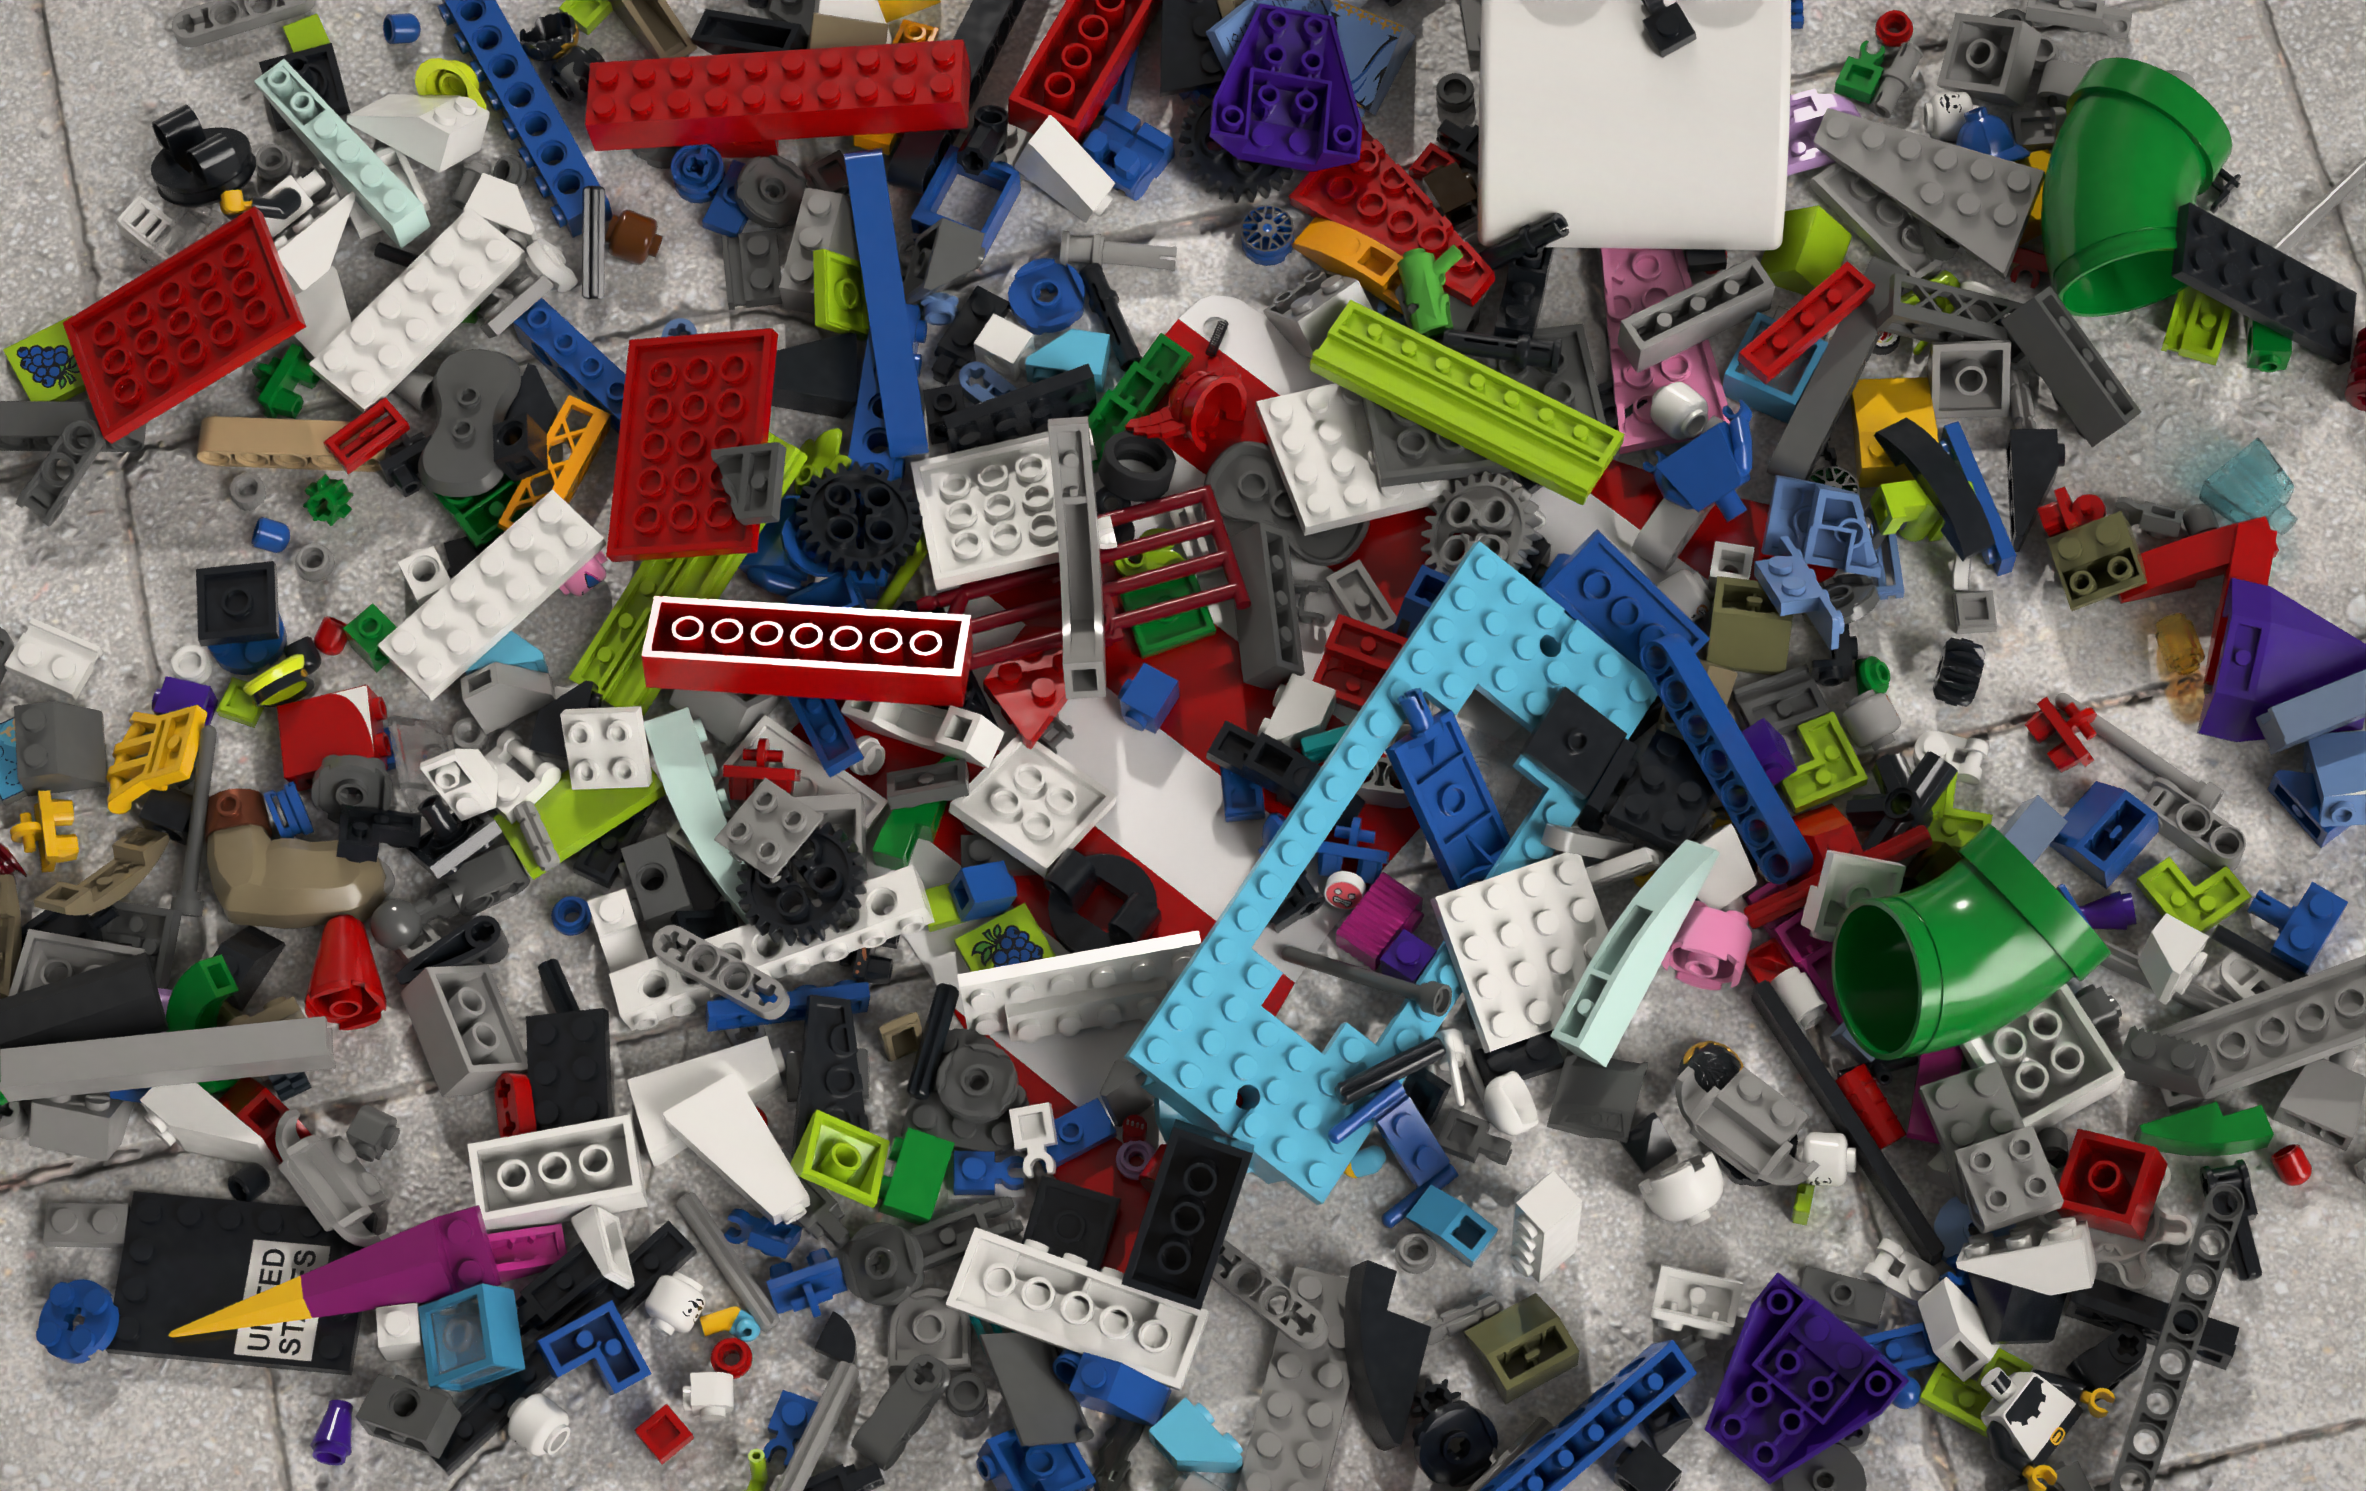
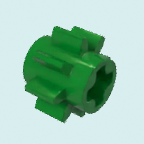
M324 474L317 483L312 482L304 490L310 498L303 504V507L308 509V512L313 517V521H327L330 526H333L339 518L344 519L352 511V508L346 503L354 495L352 492H349L347 486L343 483V479L329 480L327 474Z

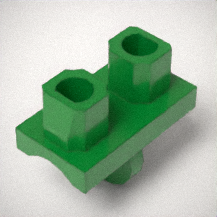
M292 343L282 360L273 357L268 365L260 362L254 365L252 373L259 379L254 389L261 393L257 400L265 408L263 413L265 417L277 418L279 414L296 419L304 403L302 396L293 392L296 385L299 383L312 389L319 382L320 377L311 371L309 366L311 360L306 358L302 347Z

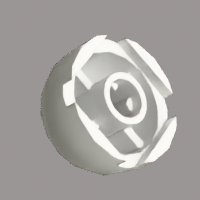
M1708 1151L1703 1158L1699 1154L1659 1172L1661 1179L1651 1183L1648 1178L1638 1185L1646 1203L1659 1218L1672 1223L1686 1220L1688 1226H1693L1711 1217L1708 1209L1716 1204L1721 1197L1723 1177L1712 1151Z

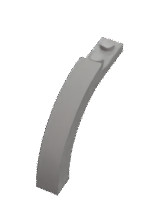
M1088 416L1048 419L1059 549L1063 673L1066 699L1106 697L1101 560Z

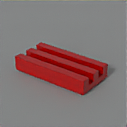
M384 397L323 443L326 450L333 454L334 459L343 466V469L349 475L397 440L401 435L408 432L410 426L388 399ZM387 412L389 414L380 422L375 424L373 427H369L362 433H360L358 438L349 443L343 449L340 450L338 448L347 440H349L358 432H360L362 429H364L373 421L382 416L384 413Z

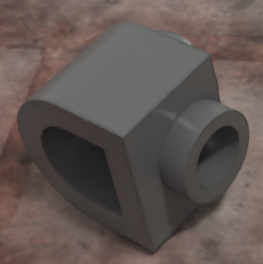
M2091 984L2074 994L2100 1036L2119 1027V1018L2122 1017L2121 1008L2112 995L2107 996L2102 986L2096 989L2094 984Z
M365 1104L356 1114L346 1135L357 1156L368 1162H373L374 1159L380 1160L385 1149L390 1151L394 1147L400 1134V1128L396 1127L397 1119Z

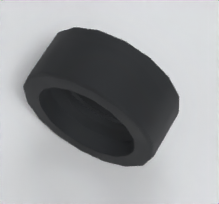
M1123 431L1114 434L1106 441L1098 474L1102 484L1113 494L1134 502H1147L1161 498L1168 491L1176 459L1173 450L1163 440L1159 438L1147 439V436L1134 435L1133 431ZM1132 459L1140 461L1152 467L1155 472L1139 473L1131 471L1121 465L1119 460Z

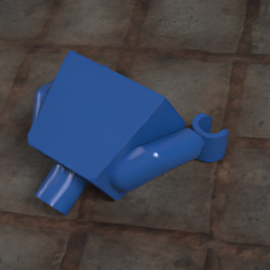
M1739 400L1740 409L1736 414L1733 413L1728 405L1723 407L1722 412L1730 421L1729 425L1726 421L1716 424L1669 456L1656 451L1655 454L1658 456L1656 466L1647 461L1643 463V469L1653 475V479L1664 499L1687 510L1695 509L1697 512L1705 510L1715 503L1727 522L1747 510L1735 491L1751 480L1749 473L1753 468L1752 437L1749 426L1752 411L1743 400Z
M784 495L781 500L779 522L766 523L759 534L757 553H747L738 567L747 575L750 582L783 597L818 583L812 582L806 587L802 586L801 581H807L808 573L801 571L794 565L782 548L780 535L783 524L795 512L797 500L800 496Z

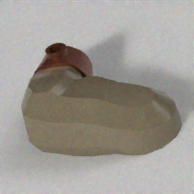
M236 788L220 791L209 797L205 824L207 864L213 890L229 922L237 925L302 929L325 925L329 920L341 914L352 915L364 922L372 917L375 909L383 903L387 895L383 891L386 875L380 858L377 857V862L365 861L356 863L346 858L336 857L338 840L309 842L296 838H280L271 841L270 838L273 836L264 797L259 791Z

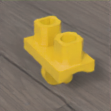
M50 790L38 791V803L33 807L35 822L32 821V814L30 812L21 813V823L16 824L10 829L12 841L23 843L25 853L35 852V842L38 841L42 873L54 872L56 863L76 860L79 853L76 834L56 835L55 826H72L74 821L72 800L51 799Z

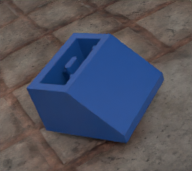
M2096 781L2063 817L2068 822L2049 846L2107 890L2159 832L2158 814L2127 790Z

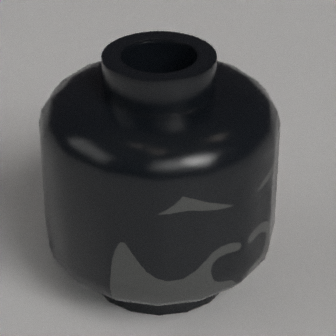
M573 46L552 64L550 83L555 91L566 101L570 102L573 99L583 102L587 99L590 63L605 62V60L594 48L586 50L580 46Z

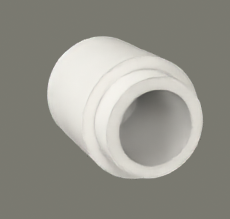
M1798 967L1785 970L1771 981L1770 984L1799 1027L1803 1026L1805 1030L1810 1029L1825 1018L1823 1012L1828 1006L1808 975L1805 972L1801 973Z

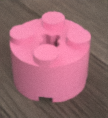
M1695 900L1662 961L1663 967L1668 970L1670 965L1677 971L1676 978L1697 988L1720 990L1722 983L1732 982L1730 988L1737 986L1741 980L1752 941V932L1747 926V916L1738 911L1730 910L1724 912L1709 908L1705 903Z

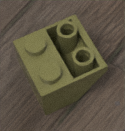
M2122 511L2046 539L2071 611L2147 583L2138 545L2132 528Z
M1717 576L1706 661L1734 671L1776 675L1785 672L1793 614L1780 616L1758 581Z
M1537 1293L1464 1331L1465 1338L1505 1405L1578 1365L1579 1349L1559 1316Z

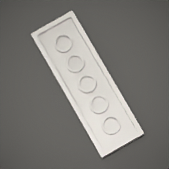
M469 207L309 363L311 371L364 413L386 397L525 260V251Z
M552 489L377 646L428 699L433 701L607 545L606 541Z

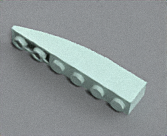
M285 59L254 80L255 85L309 150L348 193L352 191L355 193V201L401 249L431 227L423 203Z
M686 707L644 721L645 731L666 795L688 844L705 873L724 899L731 904V908L746 924H749L745 917L746 913L743 912L738 904L742 898L736 891L737 886L744 884L738 877L737 872L749 870L744 861L740 863L729 854L728 849L714 840L727 824L724 813L731 811L724 788L718 790L715 788L712 778L719 776L713 754L704 755L701 743L708 741L701 718L693 720L689 708Z
M1686 839L1657 869L1629 903L1590 961L1551 1034L1553 1039L1575 1055L1601 1066H1607L1720 852Z

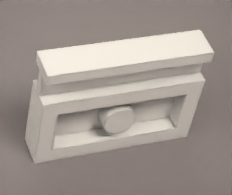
M31 618L29 622L30 627L20 637L4 664L5 668L12 674L76 701L95 668L96 660L103 655V651L95 644Z

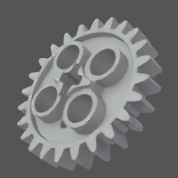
M1484 471L1481 479L1470 474L1468 485L1456 480V492L1452 494L1444 489L1442 492L1446 501L1443 504L1433 502L1432 504L1438 511L1437 515L1426 516L1425 518L1426 521L1432 524V529L1423 531L1421 534L1430 540V543L1421 548V551L1431 556L1425 561V565L1451 577L1473 543L1480 541L1494 553L1500 549L1498 556L1518 571L1520 567L1531 569L1532 566L1526 558L1528 555H1537L1539 553L1536 548L1531 546L1532 541L1543 538V535L1534 530L1535 527L1543 523V520L1534 514L1539 509V505L1530 500L1532 494L1521 488L1522 485L1512 478L1509 480V478L1501 473H1498L1495 477ZM1505 511L1502 519L1498 521L1499 516ZM1470 512L1469 517L1464 521L1465 516ZM1454 533H1464L1461 535L1453 536ZM1507 535H1511V536L1508 537V538H1500V537H1504V536H1507ZM1465 550L1464 555L1459 559L1460 554Z

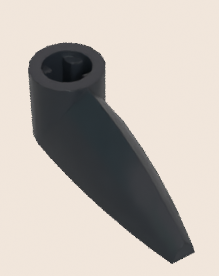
M481 915L458 927L428 947L397 972L395 977L400 985L409 984L426 967L466 966L477 959L484 964H495L505 958L509 944L497 920L490 916ZM486 938H491L489 941L483 942Z

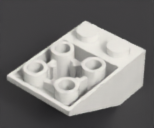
M353 191L341 198L335 193L321 204H315L301 215L302 219L295 225L292 223L275 236L274 244L294 295L303 292L330 269L356 197Z
M2075 1217L2054 1220L2050 1223L2051 1227L2035 1230L2034 1225L2015 1227L2009 1230L2010 1235L1995 1238L1993 1233L1990 1232L1973 1235L1968 1238V1243L1963 1244L1956 1261L1958 1269L2050 1296L2092 1288L2098 1270L2087 1220L2076 1222Z

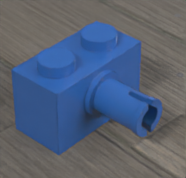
M2312 882L2298 906L2293 905L2291 908L2260 889L2247 912L2279 929L2278 933L2280 935L2270 953L2307 974L2338 924L2348 901Z

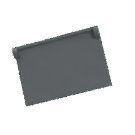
M1017 1332L981 1334L979 1336L1021 1446L1078 1443L1088 1441L1094 1437V1433L1088 1427L1079 1402L1069 1391L1071 1385L1062 1382L1053 1371V1363L1060 1354L1056 1346Z

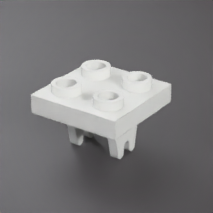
M641 706L565 709L560 714L572 790L649 787L653 782Z

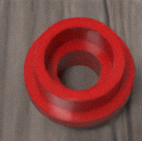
M1891 10L1877 20L1875 34L1882 44L1889 47H1900L1902 43L1910 41L1913 34V24L1904 12ZM1895 28L1898 29L1900 32L1892 33L1888 31V29Z
M732 1337L721 1340L715 1345L711 1353V1364L714 1371L732 1374L733 1379L744 1376L751 1368L753 1361L750 1347L739 1338ZM729 1354L740 1356L738 1363L732 1366L725 1363V1358Z

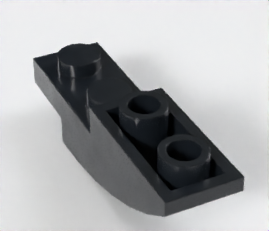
M1544 247L1543 251L1536 255L1530 253L1509 264L1507 281L1494 327L1495 336L1518 339L1519 335L1529 334L1530 338L1533 339L1542 309L1554 247Z
M1228 721L1224 722L1206 756V759L1277 794L1276 801L1291 809L1294 808L1321 768V766L1271 736L1262 732L1258 737ZM1355 794L1332 830L1335 831L1336 825L1351 828L1353 817L1359 816L1366 801Z

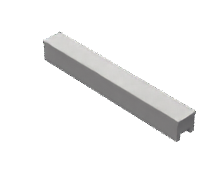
M322 1016L0 1049V1091L8 1102L336 1069L333 1054L332 1028H327V1018Z

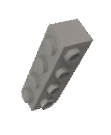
M1756 256L1621 320L1617 344L1636 373H1639L1754 317L1757 312L1762 313L1769 310L1772 304L1775 285Z

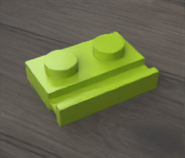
M2191 286L2181 290L2176 298L2161 351L2167 352L2168 349L2179 352V356L2216 366L2232 308Z

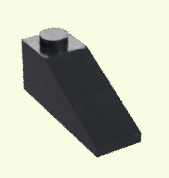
M2010 429L2006 443L2010 538L2015 552L2020 551L2038 515L2037 508L2043 505L2055 481L2058 467H2064L2065 445L2064 443H2058L2057 429Z

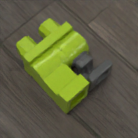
M1916 480L1880 484L1864 510V517L1870 531L1874 550L1879 548L1886 535L1895 534L1897 531L1904 539L1911 542L1921 541L1926 536L1929 542L1939 541L1943 537L1941 528L1946 522ZM1968 481L1969 484H1970V486L1972 487V489H1973V491H1974L1972 482H1971V481ZM1871 522H1872L1873 530H1874V533H1873V534H1872V531H1871V525H1870Z

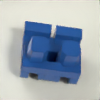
M1112 103L1104 114V121L1098 129H1094L1081 147L1115 182L1113 189L1117 191L1121 189L1127 197L1137 201L1144 195L1153 179H1157L1175 157L1174 141L1172 137L1146 122L1141 127L1139 118Z

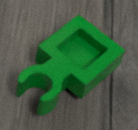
M1866 40L1860 46L1858 59L1848 56L1835 82L1834 93L1870 104L1881 82V76L1884 68L1880 67L1884 60L1885 46H1881L1879 53L1869 54L1867 52L1869 41Z

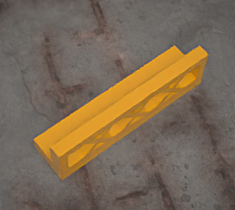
M568 395L547 433L548 470L521 480L498 522V528L506 531L514 524L511 519L516 510L529 506L533 507L548 494L534 496L530 484L536 477L550 474L554 484L552 489L564 501L570 504L610 431L611 414ZM572 409L591 417L586 428L572 432L569 431L566 419ZM561 428H563L564 434L557 436ZM580 438L575 446L573 440ZM568 442L571 450L569 459L552 464L548 454L551 446ZM562 470V472L560 473V475H559V477H558V479H557V476H556V473H555V472ZM527 492L529 498L522 500L525 493Z

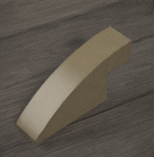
M608 0L611 2L616 15L655 59L686 57L698 49L666 0Z

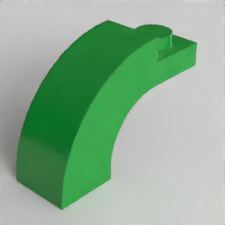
M222 954L198 961L178 980L167 1006L166 1020L169 1030L166 1032L217 1027V1018L221 1006L228 997L239 991ZM238 1079L199 1082L197 1084L210 1095H214L230 1089L238 1082Z

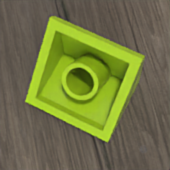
M1819 205L1785 211L1782 244L1776 250H1765L1760 264L1775 286L1806 296L1842 266L1852 234Z
M816 1109L790 1165L799 1177L874 1208L879 1196L890 1141Z

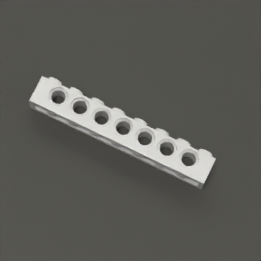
M910 865L863 882L867 893L855 895L862 905L861 908L849 907L847 910L851 918L856 919L855 923L848 929H841L847 921L840 918L837 921L840 932L836 933L831 928L825 929V941H821L817 936L808 946H805L800 936H797L793 946H789L784 936H782L777 943H774L768 933L761 936L755 925L751 926L750 923L704 940L772 978L778 979L786 975L803 974L811 966L825 961L834 962L842 960L850 952L864 947H878L884 944L887 939L900 934L917 933L925 925L935 921L923 881L914 866ZM819 899L811 901L815 907H820L822 904ZM802 905L793 907L789 913L799 910ZM894 906L887 915H879L885 907ZM780 946L776 954L766 957L767 952L771 948ZM683 948L677 949L684 957L686 956L687 951ZM712 955L699 957L695 963V970L698 972L708 971L713 966L715 957ZM658 956L609 974L620 1017L631 1031L650 1029L656 1026L659 1021L672 1016L689 1015L697 1007L705 1005L707 1001H713L714 998L721 996L698 982L690 984L691 978L665 965ZM742 972L731 975L727 981V988L731 990L742 988L747 981V975ZM666 987L662 995L652 998L656 990Z

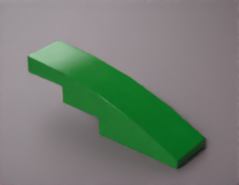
M1163 333L1159 334L1139 363L1133 362L1113 391L1107 390L1088 417L1089 428L1091 429L1097 460L1092 461L1094 474L1098 472L1106 441L1114 434L1129 431L1125 429V426L1130 419L1150 415L1194 358L1190 352Z

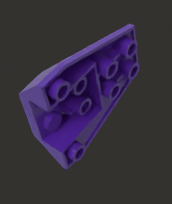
M1259 3L1212 101L1209 137L1237 159L1313 172L1358 162L1361 150L1362 121L1334 17Z
M2230 578L2222 617L2228 618L2213 690L2212 693L2205 695L2197 734L2231 742L2265 740L2256 717L2267 713L2270 707L2365 670L2366 644L2271 586ZM2365 718L2328 733L2362 730Z
M1777 1272L1750 1306L1704 1430L1768 1484H1772L1882 1415L1909 1380L1880 1351L1822 1303Z

